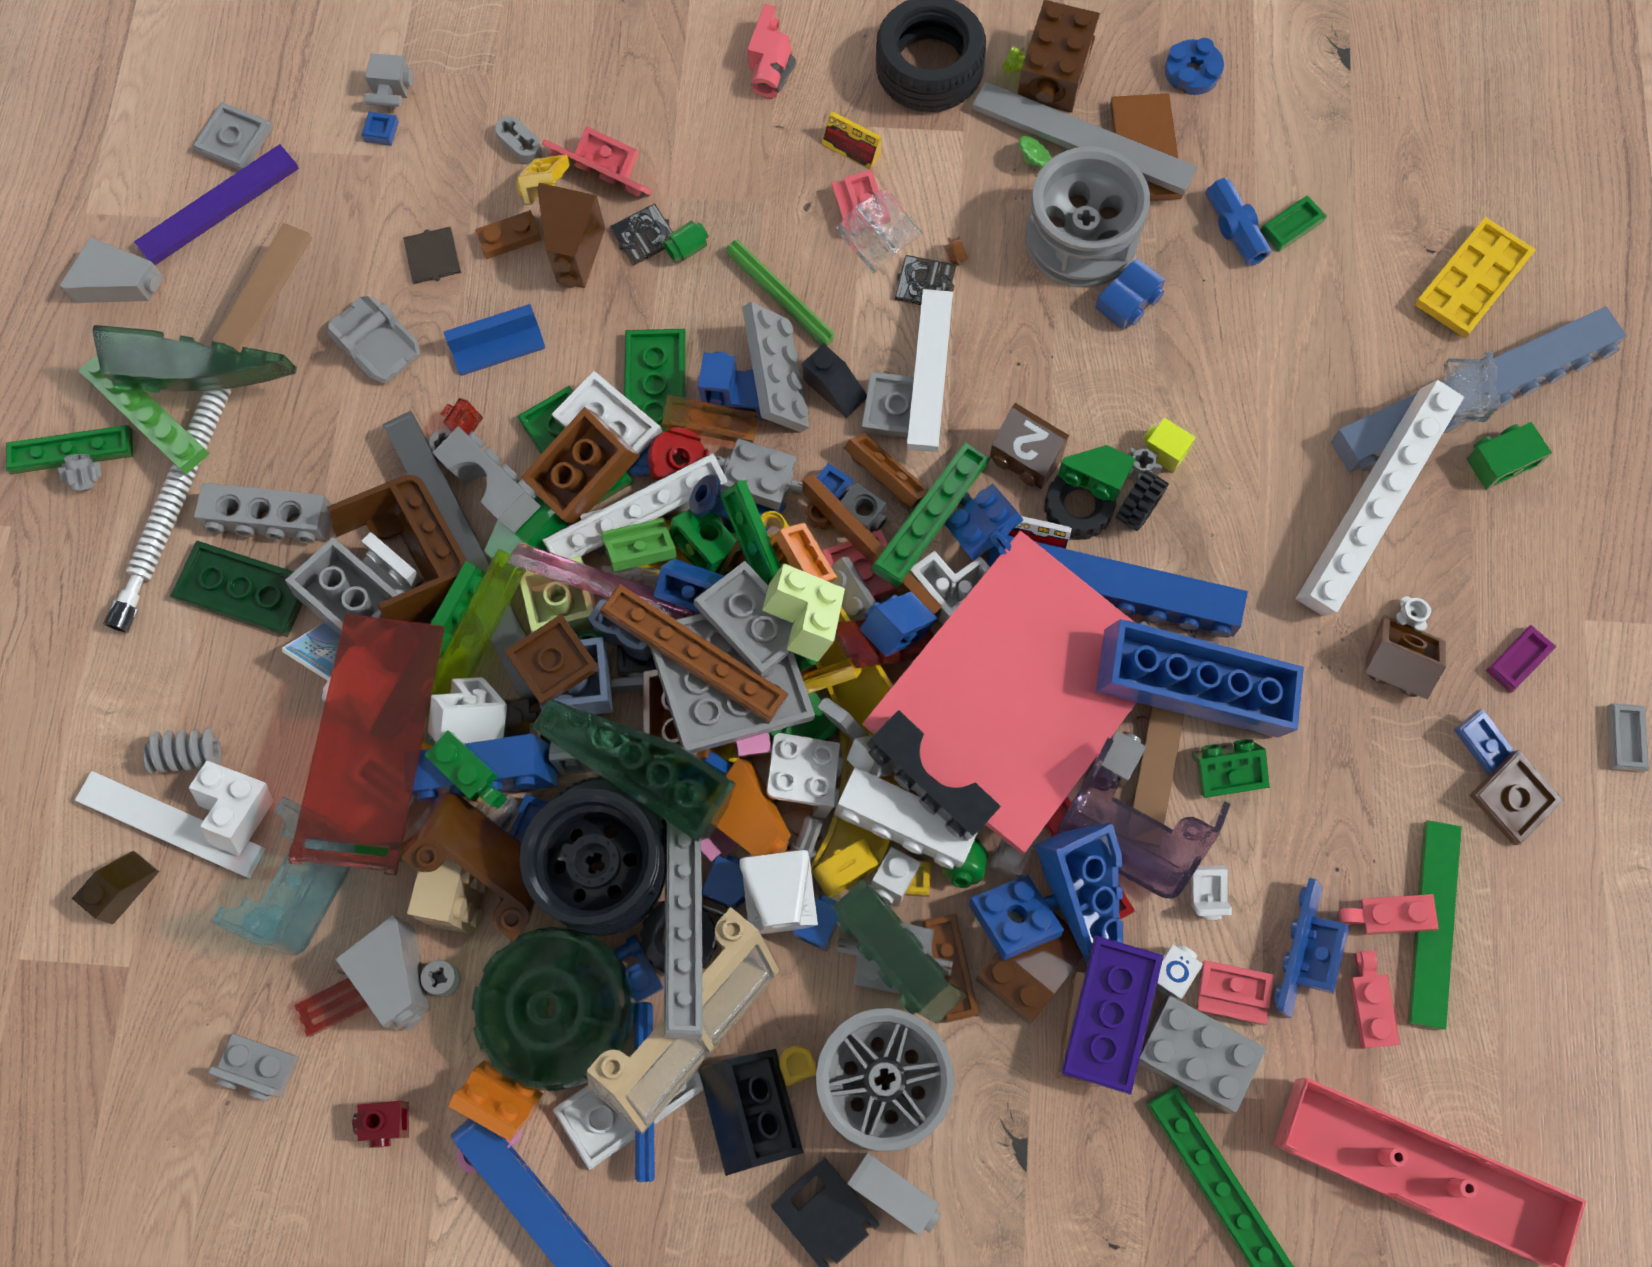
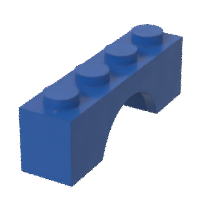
M729 854L726 859L717 856L702 888L703 898L728 909L731 907L734 910L746 902L739 858ZM820 895L818 899L815 898L818 925L794 930L795 938L823 951H827L842 916V909L837 908L838 902L824 895Z

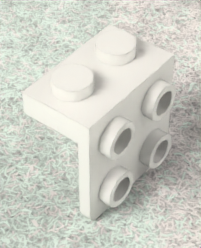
M783 733L776 734L772 743L767 796L771 799L814 805L813 816L826 818L832 808L836 809L839 799V789L835 788L836 777H839L841 774L843 762L842 757H839L840 743Z

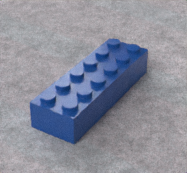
M1119 619L1104 629L1096 692L1279 738L1298 730L1304 667Z

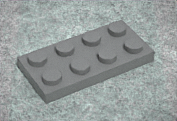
M753 302L744 305L742 310L761 417L802 432L810 427L807 416L808 408L805 404L802 389L803 381L797 362L798 353L793 340V326L789 319Z

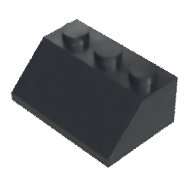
M776 1049L726 1059L699 1069L725 1176L804 1153Z

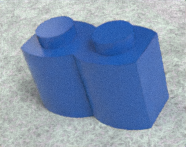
M1136 258L1100 294L1095 308L1122 330L1129 324L1134 326L1145 313L1143 309L1149 304L1154 306L1164 295L1165 291L1162 289L1165 279L1140 259Z

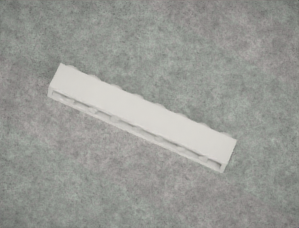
M1439 380L1420 388L1304 583L1296 600L1321 616L1334 614L1339 611L1464 399V396Z

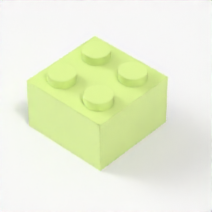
M581 556L518 572L531 632H534L560 614L563 615L575 633L593 629L588 617L596 605L587 568Z

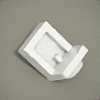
M891 847L872 880L870 891L874 893V897L881 903L900 906L904 894L921 863Z
M1190 866L1191 907L1196 914L1207 920H1218L1222 918V915H1231L1232 907L1228 903V869L1226 866Z

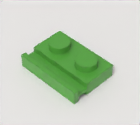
M664 518L601 532L602 542L605 545L613 572L676 558V549L668 528L665 526Z

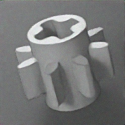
M1146 445L1143 449L1137 451L1134 448L1130 449L1128 455L1136 459L1127 479L1130 478L1132 481L1137 482L1146 470L1153 474H1160L1162 465L1156 463L1159 456L1158 452L1153 453L1148 450Z
M88 454L69 455L64 458L65 463L61 464L62 467L58 468L61 483L67 482L72 490L93 488L95 481L99 480L98 477L102 476L99 461L92 462Z

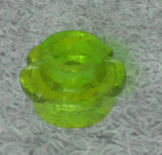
M1013 45L1002 65L1003 68L1009 70V74L1013 70L1020 71L1025 59V55L1022 54L1024 51L1023 47L1019 49Z

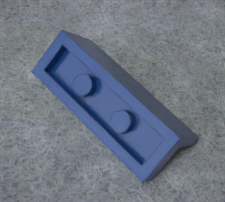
M531 304L443 332L452 352L458 373L461 376L545 349Z

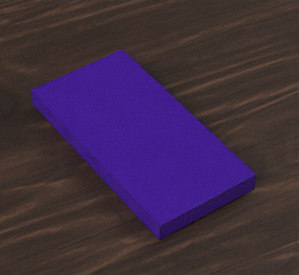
M1100 936L1094 937L1060 1074L1131 1095L1164 955Z

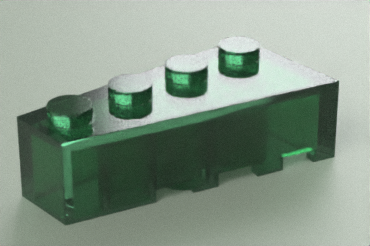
M862 879L832 906L839 916L835 920L836 923L848 936L852 933L860 942L856 946L859 952L869 962L874 959L881 968L877 974L889 988L895 986L902 994L899 1001L910 1014L914 1015L917 1013L937 1024L967 997L959 986H955L944 978L947 974L946 970L930 954H925L922 951L924 945L907 927H902V919L869 883Z

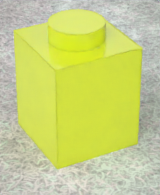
M1163 418L1158 427L1152 425L1149 428L1143 441L1146 442L1148 450L1153 453H1159L1156 463L1174 473L1191 450L1196 437Z

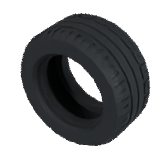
M907 0L902 2L886 15L877 32L876 72L879 83L883 86L884 91L897 103L920 112L943 111L963 103L978 88L983 76L986 54L984 27H982L978 17L968 7L956 0ZM936 39L945 41L955 47L960 57L955 63L945 68L928 70L908 63L901 52L907 45L917 40Z

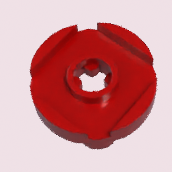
M680 427L668 429V431L661 433L649 447L648 464L650 476L653 480L659 481L707 457L709 454L708 448L705 449L700 442L701 438L689 429ZM677 452L681 453V458L686 460V464L677 465L672 456H675Z

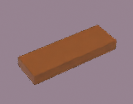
M956 913L923 920V927L934 929L931 946L933 958L953 961L951 968L939 965L941 968L951 969L950 976L934 972L945 1023L979 1016Z

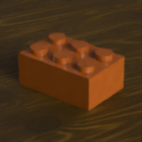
M584 407L521 478L562 520L575 524L581 521L580 516L582 514L588 513L640 455L597 413Z

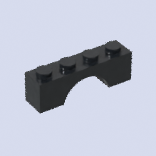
M898 710L867 743L866 746L870 749L869 755L879 765L884 766L886 764L896 773L894 775L895 780L908 791L912 789L921 797L919 800L920 804L933 815L938 813L947 822L945 827L957 839L963 837L968 841L1001 806L976 782L964 787L955 788L947 787L934 781L925 771L920 758V745L924 733Z

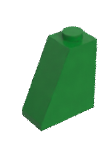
M535 494L532 498L541 507L515 533L497 520L484 550L493 559L490 565L503 577L509 573L518 581V572L529 570L547 550L543 540L569 527L553 509Z

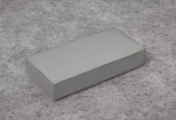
M824 698L818 705V708L852 741L858 737L869 736L849 712L830 699Z
M1609 704L1607 706L1610 770L1642 773L1648 771L1645 706Z

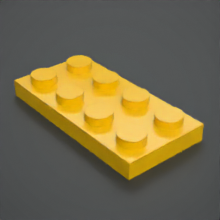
M1484 217L1414 305L1466 339L1536 249L1487 217Z

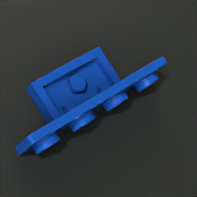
M1309 878L1307 887L1303 886L1300 891L1299 919H1295L1292 923L1291 939L1294 940L1291 952H1286L1283 960V972L1286 973L1283 985H1278L1274 997L1277 1011L1287 1018L1292 1017L1299 986L1334 994L1349 931L1347 924L1316 917L1322 894V886L1317 879Z

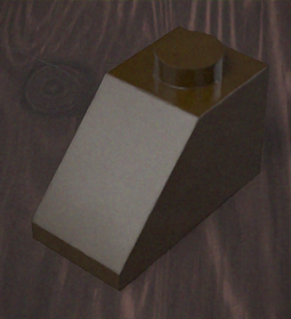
M132 851L95 871L71 899L95 919L114 924L160 871L136 851Z

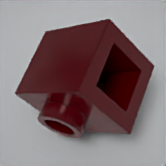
M390 1101L357 1104V1113H354L352 1120L353 1132L357 1135V1141H369V1148L390 1147L391 1139L409 1138V1102Z

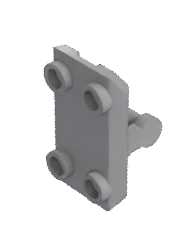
M359 297L341 315H337L329 321L328 335L371 379L386 384L420 356L418 342L395 318V315L385 303L381 304L374 297Z

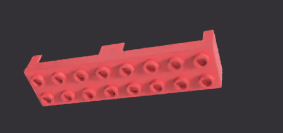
M1309 1078L1295 1079L1272 1145L1542 1267H1567L1586 1200Z

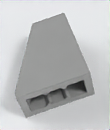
M90 238L60 284V287L77 303L149 301L153 293L160 287L163 275L152 261Z
M869 1153L866 1154L847 1184L919 1236L923 1230L930 1233L941 1215L936 1211L939 1206L938 1202Z

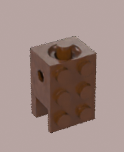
M1044 0L1021 68L1017 94L1048 107L1072 113L1094 45V33L1100 13Z

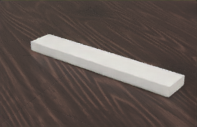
M923 289L907 439L908 450L938 452L953 292Z
M714 453L549 536L543 542L554 563L583 556L604 545L602 542V531L652 521L689 502L693 488L704 476L710 474L718 476L721 485L728 481Z
M93 771L90 772L75 799L77 802L249 879L265 851L264 847L248 841L239 856L211 846L200 828L203 820Z

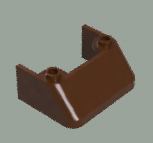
M404 475L327 506L336 537L365 525L378 539L386 540L401 535L425 579L424 582L417 584L411 590L378 603L386 632L432 613L442 604L463 567L466 558L422 479L415 475Z

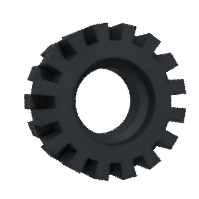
M1146 470L1124 500L1116 515V519L1138 532L1161 500L1169 483Z

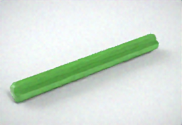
M734 240L727 246V254L820 345L824 343L828 346L834 340V332L740 241Z

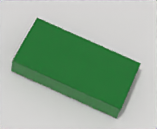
M1307 195L1262 225L1260 231L1275 249L1280 252L1323 223L1327 215Z

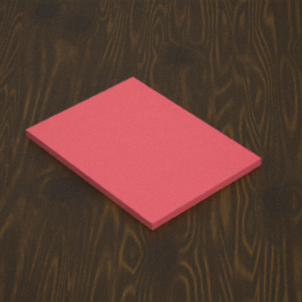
M1020 531L1010 543L1011 550L1005 549L1007 553L1001 554L862 725L875 735L900 710L924 733L920 745V758L927 774L934 781L947 787H964L976 782L1001 806L985 825L1022 855L1027 851L1137 702L1096 692L1104 629L1119 619L1134 621Z

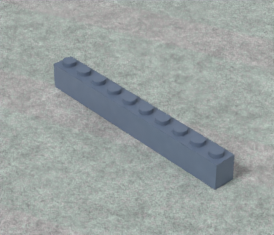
M1607 306L1443 381L1442 383L1464 396L1443 433L1452 431L1461 424V421L1467 418L1470 421L1478 419L1488 411L1487 409L1496 406L1497 409L1504 407L1514 399V396L1521 393L1523 396H1527L1535 392L1542 383L1548 381L1549 384H1553L1565 377L1570 370L1574 369L1576 372H1579L1591 365L1593 360L1601 357L1602 360L1611 357L1620 350L1618 345L1627 337L1626 333ZM1417 394L1338 430L1331 444L1350 473L1360 468L1366 471L1375 466Z

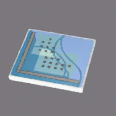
M323 622L282 647V652L328 681L347 651L352 649V647ZM367 648L375 656L376 653Z

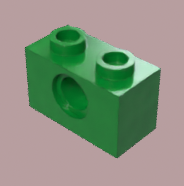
M690 508L672 518L669 529L673 543L694 566L715 573L720 571L736 540H738L735 534L729 532L724 527L717 515L709 512L703 517H697L691 513Z

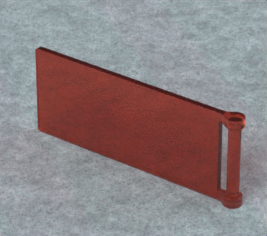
M351 614L345 615L296 832L289 850V864L301 865L302 862L380 870L384 871L385 875H397L431 695L433 693L445 633L443 626ZM306 839L383 847L389 848L387 857L310 849L305 848Z

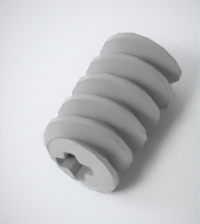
M211 728L204 730L203 738H201L198 729H193L189 739L184 729L178 731L176 739L173 731L167 730L164 733L163 740L160 732L153 731L150 741L147 742L144 748V766L150 773L157 770L167 772L170 769L172 771H180L183 768L192 771L196 767L201 770L206 761L221 765L222 762L221 744L214 737Z

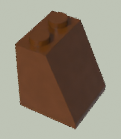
M539 183L537 190L545 248L556 281L570 288L575 286L585 288L605 231V224L597 195Z

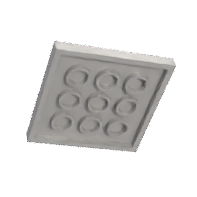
M703 614L676 620L752 669ZM650 647L684 756L814 720L815 713L793 652L762 676L789 694L772 721L768 724Z

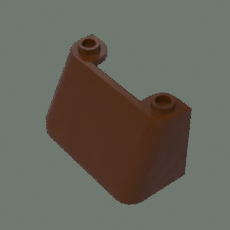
M450 792L441 794L402 838L401 859L416 870L432 872L437 870L449 857L500 896V903L494 911L493 921L495 927L502 934L514 942L526 928L536 902L530 897L522 880L519 864L521 842L460 795Z

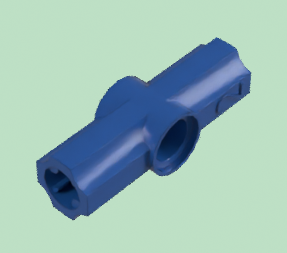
M1224 177L1215 181L1207 188L1205 194L1218 215V225L1222 235L1227 240L1232 239L1246 265L1254 266L1261 263L1270 256L1272 250L1258 228V217L1252 205L1243 203L1230 179H1225Z

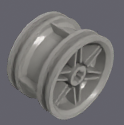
M892 1008L871 1009L856 1014L840 1024L827 1039L820 1053L816 1071L817 1094L822 1110L828 1120L847 1140L862 1148L879 1152L897 1151L916 1145L932 1134L943 1121L951 1104L954 1090L953 1064L944 1042L938 1033L924 1020L909 1012ZM876 1037L881 1038L885 1043L884 1049L880 1052H876L871 1048V1041ZM915 1050L917 1052L918 1060L916 1063L909 1064L905 1061L904 1055L906 1051ZM849 1061L855 1062L858 1066L857 1073L852 1076L847 1075L844 1071V1065ZM881 1070H888V1075H894L895 1081L890 1083L889 1090H882V1086H876L874 1079L879 1078ZM915 1086H921L925 1089V1097L922 1100H916L912 1097L911 1091ZM854 1098H861L864 1101L865 1106L862 1111L855 1112L852 1110L850 1104ZM894 1110L897 1112L898 1121L895 1124H888L885 1121L884 1115L887 1111Z

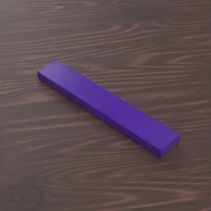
M279 144L135 240L134 243L149 261L157 265L298 170L299 167L281 144Z

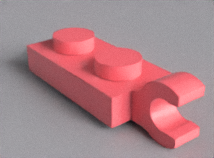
M1433 894L1363 898L1361 900L1362 909L1343 908L1339 909L1340 912H1337L1340 923L1347 924L1348 926L1364 925L1365 935L1437 931L1439 929Z
M1375 950L1355 953L1359 977L1349 978L1361 1049L1400 1045L1387 974L1377 975V956Z

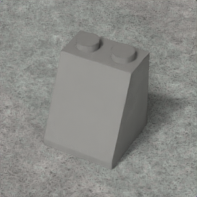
M392 915L336 958V961L382 1026L399 1031L404 1029L409 1031L424 1020L422 1015L430 1008L427 992L421 984L422 964L415 928L412 924Z

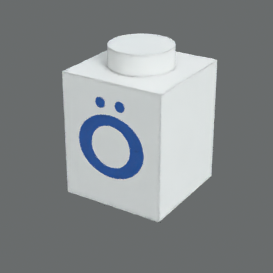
M1173 944L1163 954L1164 957L1156 990L1167 997L1171 995L1181 1000L1203 964L1196 960L1197 954L1184 945L1180 944L1177 947Z

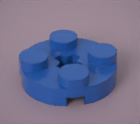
M1211 39L1185 40L1170 48L1165 64V76L1171 86L1176 89L1179 86L1182 89H1186L1185 93L1190 95L1204 94L1211 91L1221 78L1224 60L1220 51L1214 47ZM1191 63H1194L1199 65L1200 67L1199 70L1195 71L1193 67L1188 66Z

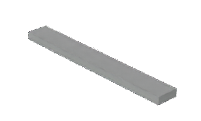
M985 82L972 104L973 110L1067 149L1092 146L1115 151L1132 161L1142 172L1146 181L1183 196L1197 172V166L988 82Z
M667 782L664 1038L701 1040L703 1035L701 785Z

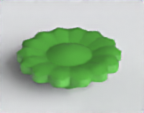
M1023 136L1018 140V146L1027 164L1043 168L1052 159L1049 151L1037 139Z

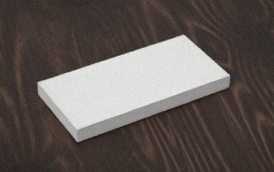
M698 1071L691 1076L654 1120V1125L704 1091ZM589 1085L552 1109L589 1170H592L635 1139V1128L590 1090Z

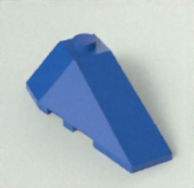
M1104 823L1062 831L1035 844L1045 878L1086 964L1088 963L1095 936L1123 943V922L1119 919V899H1123V887L1119 886V867H1122V853L1113 824Z

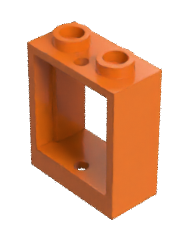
M805 522L780 529L770 540L779 562L786 556L791 567L830 583L837 578Z

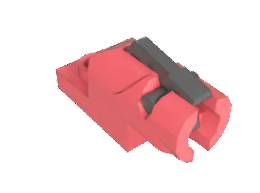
M764 4L747 49L749 68L754 69L751 80L753 85L751 88L763 97L776 98L794 69L796 59L792 56L789 36L778 32L780 20L776 19L775 6Z

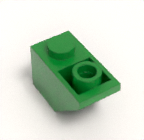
M1108 445L1064 457L1058 476L1062 477L1071 486H1081L1090 490L1099 499H1109L1115 502L1131 472L1136 458Z

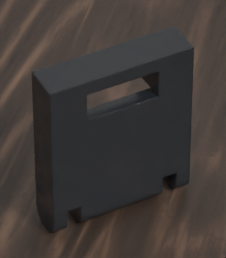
M825 1156L770 1204L819 1267H830L828 1262L823 1259L827 1255L838 1264L869 1236V1233L861 1225L865 1220L874 1229L880 1226L879 1222ZM817 1175L825 1187L798 1210L790 1199Z

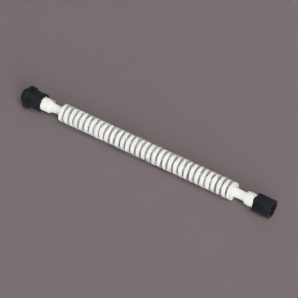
M248 348L223 389L208 383L206 384V388L200 398L201 402H198L197 405L198 409H195V416H192V423H189V430H186L206 450L249 352ZM174 463L171 465L170 472L166 476L167 479L163 483L165 487H162L160 490L162 494L158 495V501L154 504L155 508L151 511L152 515L148 518L150 523H146V530H143L141 534L143 537L138 541L140 545H137L135 548L137 552L133 553V559L129 562L131 567L126 569V573L131 575L125 590L122 589L117 600L112 601L103 622L105 626L120 632L129 633L138 612L136 605L140 596L137 594L143 580L151 581L152 579L150 574L155 572L154 567L158 565V560L156 559L161 558L162 554L160 552L164 551L165 546L163 545L167 544V538L171 534L169 530H173V523H176V516H179V509L182 508L186 494L189 492L188 487H191V480L195 478L194 473L198 471L197 466L186 475Z

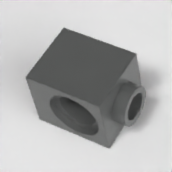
M857 482L840 501L870 533L873 530H880L887 521L886 503ZM861 508H867L872 513L868 516H861L857 514V511Z

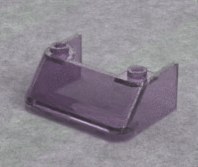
M1108 737L1058 827V833L1112 823L1122 853V867H1119V874L1162 898H1175L1181 894L1220 835L1231 804L1224 801L1210 824L1195 817H1184L1177 822L1174 829L1167 827L1113 797L1119 786L1118 778L1111 770L1102 766L1114 740Z

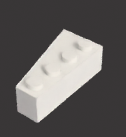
M857 767L854 768L833 815L866 829L881 838L902 844L905 849L913 853H923L934 858L935 863L948 869H953L954 866L960 868L964 864L977 835L976 833L968 841L963 837L957 839L946 829L945 824L947 822L938 813L933 815L920 804L919 800L921 797Z

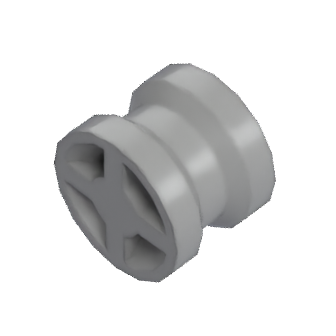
M435 960L427 964L422 970L420 977L423 988L430 994L439 997H447L455 993L461 982L459 970L454 965L442 960Z

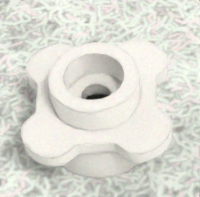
M1409 596L1403 597L1400 600V612L1395 616L1397 623L1412 626L1418 632L1424 631L1427 628L1426 620L1432 612L1431 607L1423 599L1411 598Z

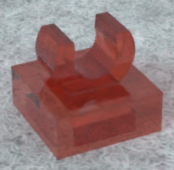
M459 398L454 406L446 404L440 413L441 416L446 417L443 423L449 430L453 432L459 426L467 435L471 431L474 432L483 419L472 404L462 398Z

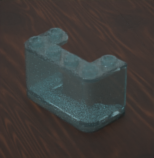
M283 796L274 812L280 815L284 821L285 828H283L280 834L294 841V844L261 903L258 904L244 897L241 905L236 908L229 909L220 906L211 922L257 945L282 954L294 956L302 953L309 945L356 860L354 856L355 844H360L357 836L331 819Z

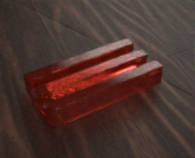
M349 978L294 1005L296 1011L300 1013V1021L306 1028L304 1031L307 1037H312L369 1008L362 998V1001L315 1025L313 1024L312 1020L360 996L357 989H354L308 1012L307 1009L354 986Z

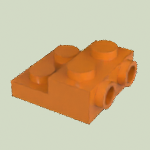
M483 1060L472 1070L467 1082L453 1094L448 1107L511 1141L532 1118L544 1093L537 1090L532 1082L526 1079H517L506 1073V1069L502 1065Z

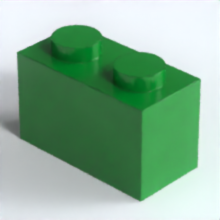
M1532 422L1521 427L1518 424H1514L1500 433L1501 436L1494 439L1491 436H1487L1473 445L1475 449L1467 457V461L1486 490L1540 466L1552 454Z

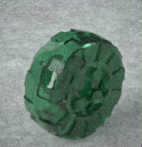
M548 927L532 930L519 935L514 942L510 940L507 946L494 953L483 968L484 975L479 986H475L471 1010L475 1013L476 1027H473V1031L479 1048L484 1049L491 1059L492 1063L490 1065L505 1078L535 1090L560 1091L571 1089L588 1082L586 1071L602 1053L609 1050L622 1052L631 1036L629 1031L632 1017L635 1015L636 1005L635 992L632 991L629 982L630 974L620 957L595 936L581 934L566 927ZM550 999L555 1004V1011L551 1017H549L547 1012Z

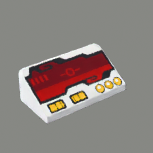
M1021 516L1024 520L1008 534V536L1015 537L1022 531L1034 542L1067 549L1072 528Z

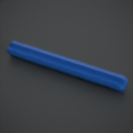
M638 1002L634 1005V1052L653 1031V1005L651 1002ZM654 1121L643 1134H640L635 1129V1180L639 1183L652 1182L655 1179Z

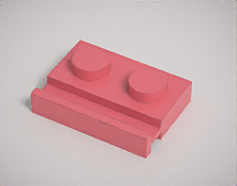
M872 169L845 177L843 181L837 183L836 181L831 182L848 237L853 236V233L859 231L864 233L889 225V218Z
M1207 960L1202 962L1196 1010L1201 1013L1262 1026L1268 1025L1267 1015L1268 1009H1270L1274 974Z

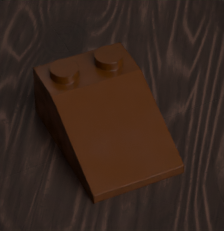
M1054 912L1053 914L1064 929L1061 937L1005 961L996 952L975 979L1028 1024H1031L1083 957L1068 924Z

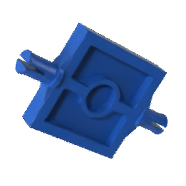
M993 483L986 489L981 490L974 499L967 492L965 495L966 500L962 499L960 502L963 508L955 511L946 521L945 526L972 560H975L983 552L994 546L1000 554H1006L1007 552L1002 546H1005L1010 551L1011 544L1005 537L1024 519Z

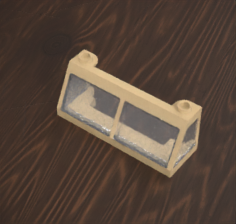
M731 907L721 917L715 927L716 944L721 947L722 952L702 974L703 1035L701 1040L664 1038L663 1019L630 1058L621 1051L609 1050L602 1053L586 1071L589 1089L640 1134L647 1130L779 974V968L758 929Z

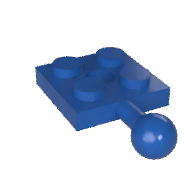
M1029 875L971 897L968 904L1003 961L1059 938L1064 931L1052 912V909L1059 907L1054 894L1043 898ZM1012 911L1018 912L1023 916L1024 922L1017 923L1012 921L1007 913Z

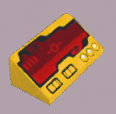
M831 111L822 144L871 169L881 155L882 137Z

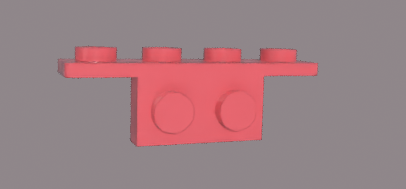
M588 126L584 129L575 153L546 139L542 142V145L551 148L549 154L552 156L567 154L568 157L575 160L573 166L590 173L593 168L600 172L598 178L613 185L618 180L625 184L623 190L640 197L641 192L651 195L652 189L628 179L640 152L637 149Z

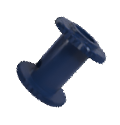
M714 474L704 476L692 490L689 501L691 513L697 517H703L711 512L722 518V523L729 532L735 533L720 496L724 492L721 490L720 478Z

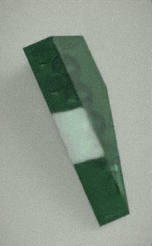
M94 325L92 330L101 374L108 378L114 387L121 390L130 391L132 388H142L151 393H160V390L211 391L264 383L296 374L297 367L284 354L242 347L241 352H238L235 348L225 343L212 341L211 347L194 342L193 337L180 335L179 341L163 338L164 333L155 330Z
M553 699L547 701L532 726V729L697 842L711 836L728 808L736 783L676 743Z

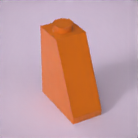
M738 758L700 814L753 856L784 853L787 850L788 845L786 842L791 837V834L773 800L767 796V788L755 765Z

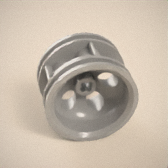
M1101 147L1073 148L1049 160L1036 177L1031 199V210L1026 227L1025 239L1027 250L1037 268L1058 283L1080 288L1100 286L1119 277L1135 257L1141 231L1149 211L1150 192L1142 172L1125 156ZM1084 196L1088 203L1086 206L1076 208L1070 203L1069 197ZM1112 207L1117 210L1119 215L1112 219H1103L1100 216V210ZM1049 217L1062 219L1065 226L1061 228L1056 227ZM1105 237H1106V238H1109V239H1105V240H1100V241H1098V240L1101 239V238H1105Z

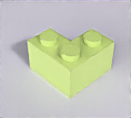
M783 563L768 585L762 611L793 623L787 650L818 662L834 642L845 588Z

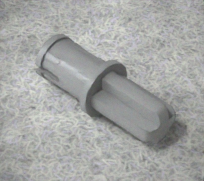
M807 815L796 843H791L790 846L792 851H808L810 861L817 853L814 850V846L822 827L821 819Z

